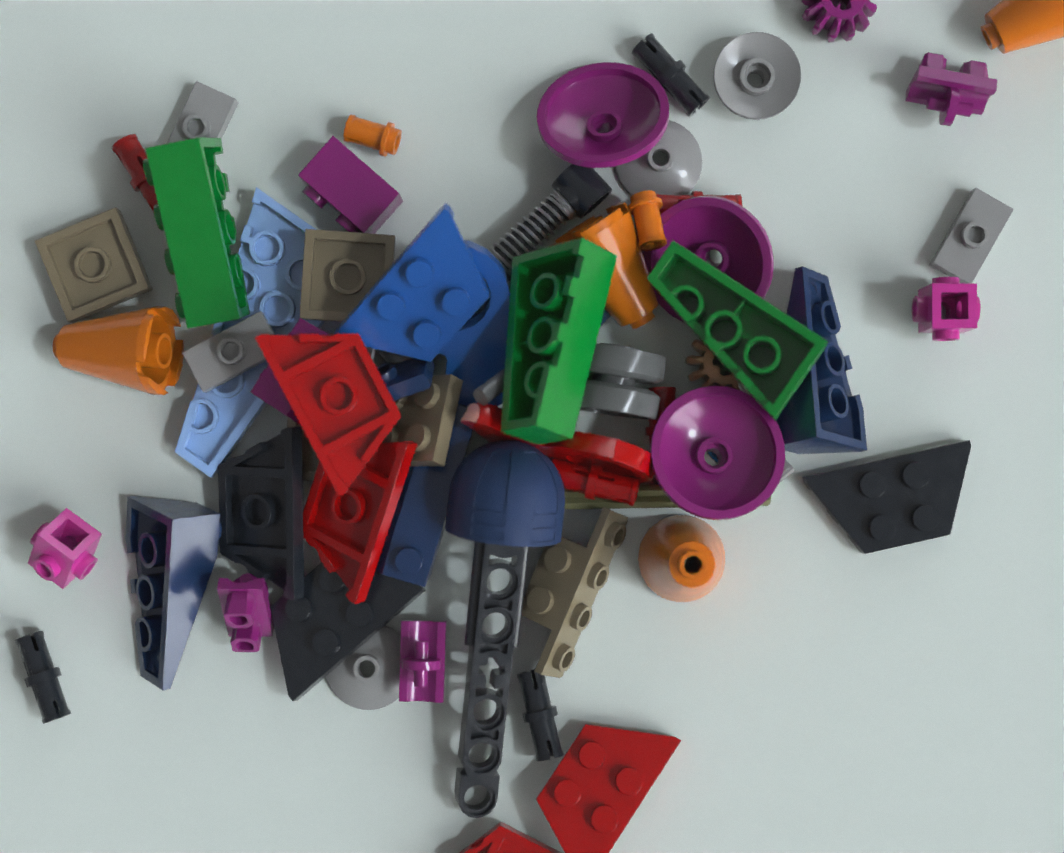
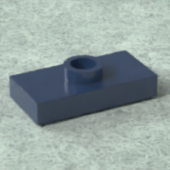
M412 358L395 365L393 363H384L376 368L395 401L429 389L435 365L433 361L429 362Z

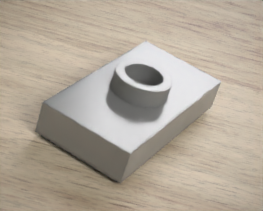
M196 81L167 144L198 137L222 139L238 105V101L231 96Z
M978 188L973 189L929 265L950 277H958L960 283H972L1014 209Z
M262 311L182 353L202 392L207 393L267 361L255 337L260 334L275 335Z

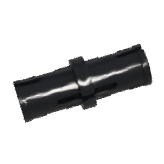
M650 33L645 37V42L641 40L635 46L632 54L641 61L662 87L683 108L686 115L691 117L696 113V109L699 110L706 104L710 97L684 71L686 65L681 60L676 62L657 41L654 34Z
M38 631L31 636L29 634L16 639L15 643L18 645L28 675L24 680L27 688L32 687L42 716V723L45 724L71 714L58 677L62 674L59 667L54 668L44 639V632Z
M535 669L530 670V672L517 673L526 712L522 713L524 723H529L536 752V761L550 760V756H554V758L563 756L564 753L561 749L554 719L558 712L556 706H551L545 675L535 672Z

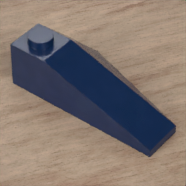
M803 266L795 268L786 314L827 340L828 343L821 356L776 419L783 436L785 451L796 454L867 451L863 405L860 394L852 396L845 372L853 368L849 355L844 356L838 346L836 334L840 331L841 324L828 276Z
M462 404L457 406L445 466H410L376 567V571L382 575L422 587L426 586L432 574L445 529L450 483L455 470L466 457L473 429L460 422L468 406Z
M128 496L126 548L127 553L135 552L138 576L137 579H130L131 594H137L142 617H139L135 622L140 676L163 691L171 689L217 559L218 540L222 533L220 513L197 502Z

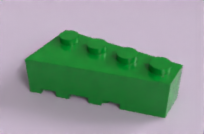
M198 137L145 148L147 159L143 161L144 174L148 184L154 186L158 204L154 205V216L158 228L161 231L164 230L168 248L165 249L164 257L169 273L175 275L179 292L175 294V305L179 317L185 319L187 329L236 320L250 314L241 258L238 253L231 254L230 245L236 243L237 232L234 217L223 206L226 192H230L227 174L222 173L216 163L215 155L223 154L221 138Z
M582 237L512 257L501 432L537 445L573 439L617 255Z
M675 241L671 242L647 277L654 290L775 422L825 350L828 341Z

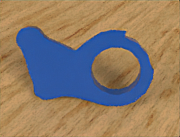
M466 240L473 254V261L477 270L481 272L487 281L490 290V300L485 309L476 317L469 319L439 353L447 359L445 375L451 374L463 380L458 404L469 406L472 403H478L473 395L474 390L505 368L510 292L506 272L500 261L487 248ZM503 392L488 404L501 405L503 403Z

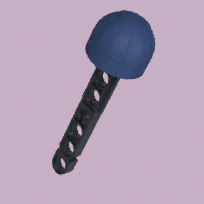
M513 440L490 442L468 454L455 470L448 494L445 530L454 536L475 541L464 645L469 646L458 750V756L463 768L456 769L454 789L455 799L462 812L472 818L484 817L491 813L498 799L500 775L497 769L502 761L513 648L519 646L529 547L550 546L560 543L563 528L565 489L557 468L537 448ZM490 555H494V556L500 557V558H510V557H512V559H511V561L509 562V561H507V560L500 559V558L489 559V556H490ZM496 569H505L510 577L508 585L501 591L489 590L487 587L489 574ZM495 612L503 614L505 625L499 633L489 635L483 632L482 623L487 615ZM491 657L499 665V668L491 669L489 679L494 689L498 688L497 691L486 688V675L479 668L480 665H487L488 658ZM485 699L493 700L496 703V710L491 718L487 720H477L474 718L473 710L478 702ZM485 742L491 745L492 751L487 760L480 763L469 760L470 749L475 744ZM474 785L486 787L487 795L483 802L477 805H470L465 802L464 796L470 787Z

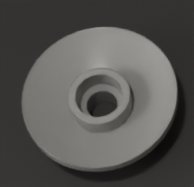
M764 32L746 33L734 38L720 52L714 66V86L721 102L734 114L752 120L771 118L783 112L796 97L801 83L800 63L792 48L779 37ZM750 74L759 75L762 79V85L759 87L751 86L747 81V76Z
M669 120L666 131L660 141L638 159L616 166L617 175L622 186L631 196L647 190L654 191L659 195H687L694 188L700 177L702 154L698 142L690 131L682 125ZM656 152L665 153L668 157V163L664 166L656 165L652 159L653 154Z
M385 625L330 672L326 677L336 696L344 703L362 710L380 709L396 701L399 698L401 635ZM369 660L375 665L373 675L366 676L361 673L359 665L362 661Z

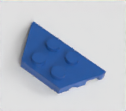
M444 203L337 327L334 335L336 333H359L365 347L431 362L489 298V289L474 264L473 254L467 241L463 240L454 220L452 208L447 203Z

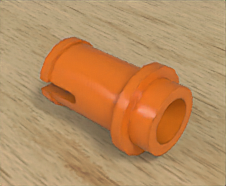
M351 114L347 119L343 137L345 142H352L379 150L380 156L386 157L387 154H396L400 145L402 131L396 129L394 123L388 122L387 125H382Z
M650 190L633 194L630 197L631 203L628 207L631 215L634 216L639 248L642 251H652L664 247L667 244V239L664 235L659 211L663 206L662 199L656 196V192Z

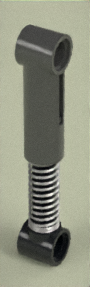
M571 164L552 183L553 193H550V196H546V202L541 201L540 207L535 206V213L528 212L529 218L523 217V223L517 222V228L511 227V233L506 232L505 239L500 237L499 244L493 243L494 249L488 248L505 269L507 282L511 280L508 270L512 271V257L529 253L532 249L536 251L538 244L543 246V239L549 241L547 236L549 234L554 236L555 233L553 231L555 229L560 230V224L566 225L565 220H572L573 217L584 218L612 192V188L594 168ZM376 349L387 363H393L394 365L412 359V357Z

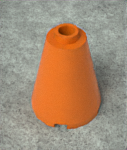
M1064 0L1000 1L985 14L986 24L981 26L985 42L991 50L998 47L1004 54L1063 38Z
M620 202L607 208L608 215L604 218L602 215L588 218L555 240L556 243L550 246L583 237L617 255L604 309L621 327L630 324L632 329H637L655 317L653 310L658 306V301L654 288L647 279L649 272L643 252L638 245L639 239L631 212L626 202Z
M154 306L64 325L54 337L53 353L64 368L152 395H165L168 392L164 389L167 386H175L179 380L183 367L184 355L182 353L184 352V340H176L174 327H181V324L175 312L165 306Z
M688 515L670 516L663 518L650 527L642 539L638 554L639 569L645 583L660 597L674 602H690L707 595L718 584L725 567V550L717 532L705 521ZM690 556H694L692 566L685 570V560Z

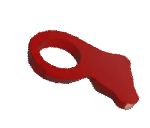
M470 404L460 421L462 424L473 429L487 440L488 443L500 440L519 441L537 448L551 461L556 458L586 467H592L593 464L603 467V471L638 478L640 482H648L653 479L651 453L617 438L574 431L573 439L537 445L501 432L502 409L491 404Z

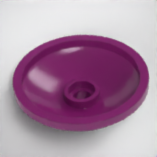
M614 62L589 64L564 74L545 91L537 109L538 130L546 147L560 159L588 168L614 167L638 159L660 141L669 122V102L662 85L652 75L640 68Z
M697 196L673 205L660 215L667 244L657 250L643 251L649 274L671 242L675 241L764 299L773 276V251L765 229L746 208L722 197ZM711 250H717L721 254V263H715L711 260ZM655 291L659 305L671 316L684 323Z
M706 386L681 395L661 414L651 437V466L660 488L679 508L700 518L730 520L754 511L773 494L783 474L785 446L777 422L773 421L751 395L731 387ZM705 452L715 453L718 457V464L715 466L709 465L704 458Z

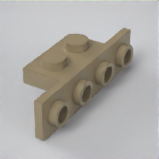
M603 507L587 547L564 537H561L560 543L544 547L524 594L522 616L551 630L535 672L545 676L561 678L564 672L572 665L575 658L574 648L581 631L588 626L591 620L592 605L597 593L607 582L612 557L615 550L622 545L625 539V526L628 522V517Z

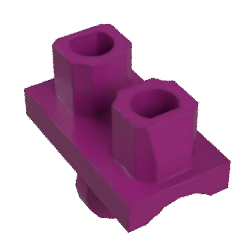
M928 52L922 58L906 90L905 101L926 105L928 110L939 111V124L944 126H951L956 115L970 117L971 114L982 115L989 98L997 91V79L988 78L987 64L970 60L963 63L959 72L946 70L947 59L943 55Z
M248 573L242 574L234 581L228 578H219L217 592L228 635L231 637L232 650L234 652H258L261 637H273L274 630L266 581L264 578H256Z
M401 621L399 702H444L447 621Z

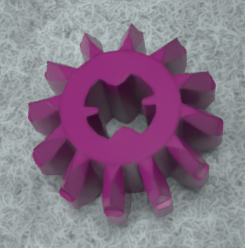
M801 0L804 5L808 6L802 14L803 20L816 21L811 30L813 35L819 34L822 28L827 30L826 37L828 43L834 42L839 33L847 42L855 36V30L864 32L870 25L867 17H872L877 10V5L869 0H838L837 7L833 6L832 0ZM841 1H843L846 5V8L844 10L840 9L841 4L839 3Z

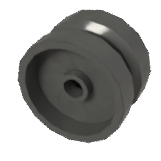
M610 343L596 344L588 374L593 379L586 382L580 410L634 419L657 420L661 398L653 391L637 388L634 385L635 383L657 384L663 381L667 358L630 346Z

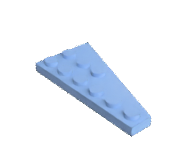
M257 187L252 199L251 213L247 225H244L240 238L241 245L238 252L242 262L250 314L240 319L215 323L211 332L213 336L260 311L265 314L275 335H287L300 319L305 229L315 228ZM305 320L319 329L325 322L319 320ZM265 361L207 393L202 392L198 384L193 401H190L175 453L209 477H215L218 473V466L228 459L267 404L250 393V391L258 381L262 371L269 365L268 362Z

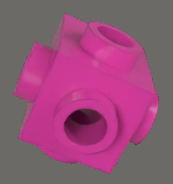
M958 277L932 278V283L919 289L918 296L913 298L912 319L914 322H918V333H932L933 341L960 340V333L977 328L981 312L980 299L977 296V283H959ZM941 305L946 310L944 319H941Z
M66 508L53 521L44 523L34 533L30 540L33 549L28 564L34 568L41 578L52 581L64 589L75 577L82 580L93 569L98 560L94 554L102 533Z

